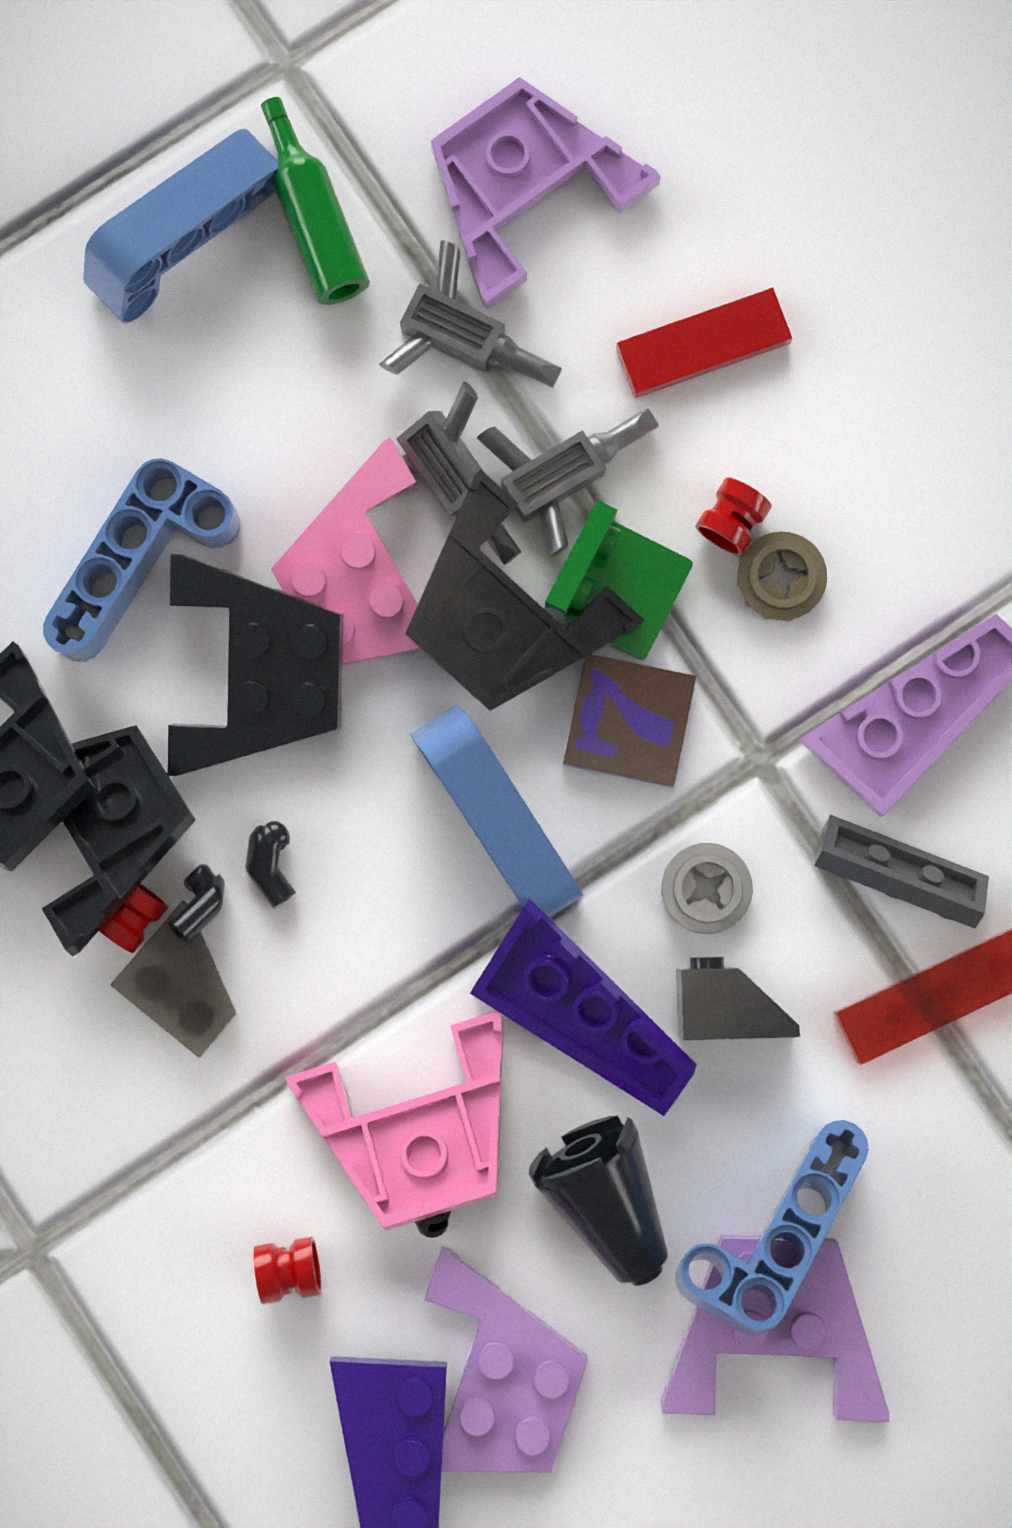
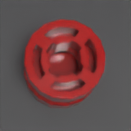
M725 477L716 492V504L712 509L703 512L695 528L703 537L719 548L742 556L752 540L751 529L755 524L764 521L772 505L764 495L748 484L731 477Z
M140 883L99 932L121 948L134 953L145 939L144 930L150 922L159 921L169 906Z
M313 1236L295 1239L289 1247V1251L285 1247H277L274 1243L256 1245L254 1247L255 1280L262 1305L280 1302L285 1295L292 1293V1288L302 1298L321 1295L320 1264Z

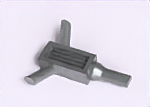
M441 240L436 291L419 283L400 321L401 332L411 338L381 361L379 365L388 372L398 375L433 347L481 371L486 372L489 364L495 367L512 368L554 388L562 367L520 348L510 336L505 334V323L456 301L460 249L451 242Z
M465 381L462 382L447 418L442 411H428L396 438L406 453L401 456L411 474L419 472L450 516L458 514L474 476L480 469L483 471L460 438L478 400L475 390ZM502 523L486 540L503 565H507L522 553Z
M646 408L608 432L596 433L587 437L582 430L533 460L495 426L483 431L476 439L513 471L501 478V487L518 503L515 510L523 523L540 515L549 557H553L569 546L559 502L604 476L606 471L605 465L610 463L619 450L659 427V424L649 408Z

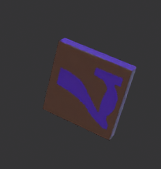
M594 654L586 656L563 765L674 787L696 676Z

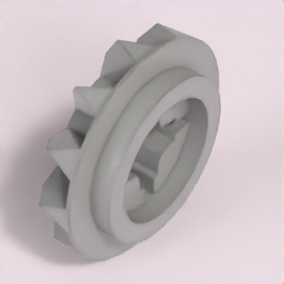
M715 843L691 845L678 852L664 870L661 895L669 915L687 930L702 934L725 931L738 923L750 906L753 883L749 869L739 855L725 846ZM691 868H694L698 874L701 873L706 879L720 876L724 872L727 876L720 881L721 884L715 890L719 897L718 902L722 906L721 909L706 898L699 901L694 900L690 904L686 902L692 896L691 893L697 888V884L693 879L695 876L690 870Z

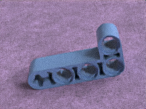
M246 128L232 133L110 218L92 234L85 247L84 284L122 323L127 324L138 319L156 300L159 293L161 275L263 203L275 192L274 175L279 168L278 160Z
M151 459L143 463L134 474L48 612L43 624V635L47 644L59 654L76 662L88 661L96 657L105 646L176 529L210 548H222L230 544L237 537L240 529V517L229 497L218 488L167 459ZM163 478L176 480L177 487L175 493L169 499L164 501L151 499V491L157 481ZM212 506L225 509V518L219 527L213 530L199 528L198 520L200 514L205 509ZM134 525L145 526L147 528V536L141 546L135 549H125L122 547V537L128 528ZM103 573H115L117 577L115 590L106 597H94L92 586L95 579ZM83 600L100 612L97 618L79 607ZM69 625L79 627L85 632L80 641L70 639L64 634Z
M455 704L410 734L522 907L525 906L530 898L550 918L584 896L469 715L458 704Z
M837 1120L825 1125L810 1143L747 1263L719 1246L710 1243L698 1244L690 1248L678 1264L675 1279L680 1294L692 1304L737 1331L749 1336L762 1335L778 1325L785 1316L866 1161L869 1147L868 1139L863 1130L856 1124L846 1120ZM837 1140L845 1145L843 1150L845 1157L829 1176L820 1171L828 1162L832 1154L831 1146ZM805 1188L816 1190L824 1200V1213L820 1216L806 1214L798 1204L797 1194L799 1190ZM775 1239L790 1241L798 1252L797 1265L793 1268H784L776 1264L770 1255L769 1247L771 1241ZM696 1260L711 1262L719 1273L718 1286L707 1290L697 1287L689 1276L690 1263ZM756 1290L762 1292L768 1298L771 1305V1313L767 1320L756 1321L745 1314L741 1301L744 1292Z

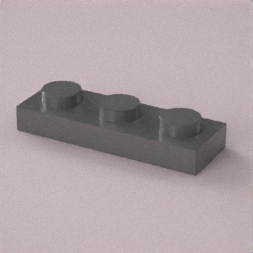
M831 814L829 815L821 831L814 866L831 872L838 877L846 878L880 891L891 898L900 899L936 913L945 919L954 920L974 929L977 927L985 914L989 876Z

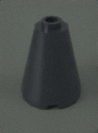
M618 1115L590 1121L561 1136L566 1146L553 1156H551L547 1147L542 1150L530 1164L528 1175L538 1191L617 1281L621 1283L631 1282L635 1286L644 1285L661 1274L663 1270L662 1265L668 1258V1251L638 1130L633 1120L627 1117L624 1125Z

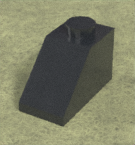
M690 957V968L676 969L678 1037L682 1040L800 1037V1025L739 968L724 967V957Z

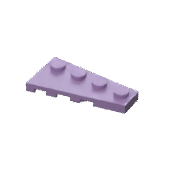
M997 614L993 615L797 740L879 817L884 816L1012 681V628Z

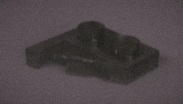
M182 900L113 980L110 986L198 1059H201L236 1017L237 1013L201 931L189 943H185L168 926V922L187 905Z

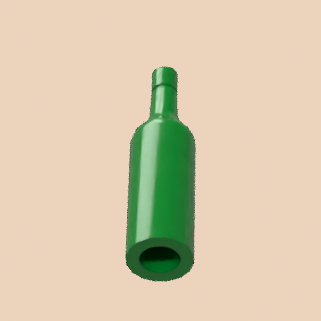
M271 97L261 103V109L278 153L279 168L274 175V189L318 302L330 305L349 300L368 288L370 285L369 277L326 167L318 158L306 152L300 145L282 99L280 97Z

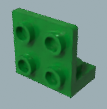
M597 500L545 601L544 609L552 617L570 625L605 586H608L645 620L638 628L617 638L608 645L643 661L648 656L693 566V562L691 559L616 523L615 518L618 510Z

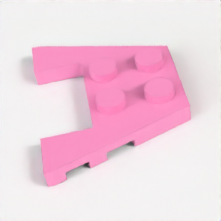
M391 437L382 442L271 568L272 573L284 592L343 613L342 665L420 649L405 635L418 603L367 516V512L416 485L413 475Z
M498 1011L450 1025L465 1074V1083L355 1118L352 1117L340 1069L336 1062L286 1077L289 1088L299 1100L311 1121L386 1231L498 1196L504 1025L501 1013Z

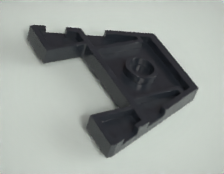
M480 469L470 484L405 635L487 710L491 711L617 638L638 628L645 620L608 586H605L567 629L553 618L480 551V546L518 506V503Z
M170 554V606L228 608L229 646L227 725L180 723L168 725V776H179L339 729L341 727L343 613L279 589L270 588L244 578L239 574L196 560V558L186 554Z
M14 641L0 653V700L14 711L0 726V867L11 872L95 788L27 655Z
M137 725L72 743L95 788L63 820V823L92 870L93 876L41 908L62 946L72 957L82 951L196 821Z

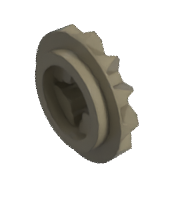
M773 532L756 539L745 550L739 561L736 585L740 589L746 606L759 613L764 619L789 622L809 613L819 603L827 585V568L820 551L808 539L791 532ZM776 555H779L780 563H783V568L786 572L804 573V576H799L788 584L787 593L785 594L786 599H783V594L779 592L777 584L767 583V581L759 582V579H764L765 576L772 574L775 570Z

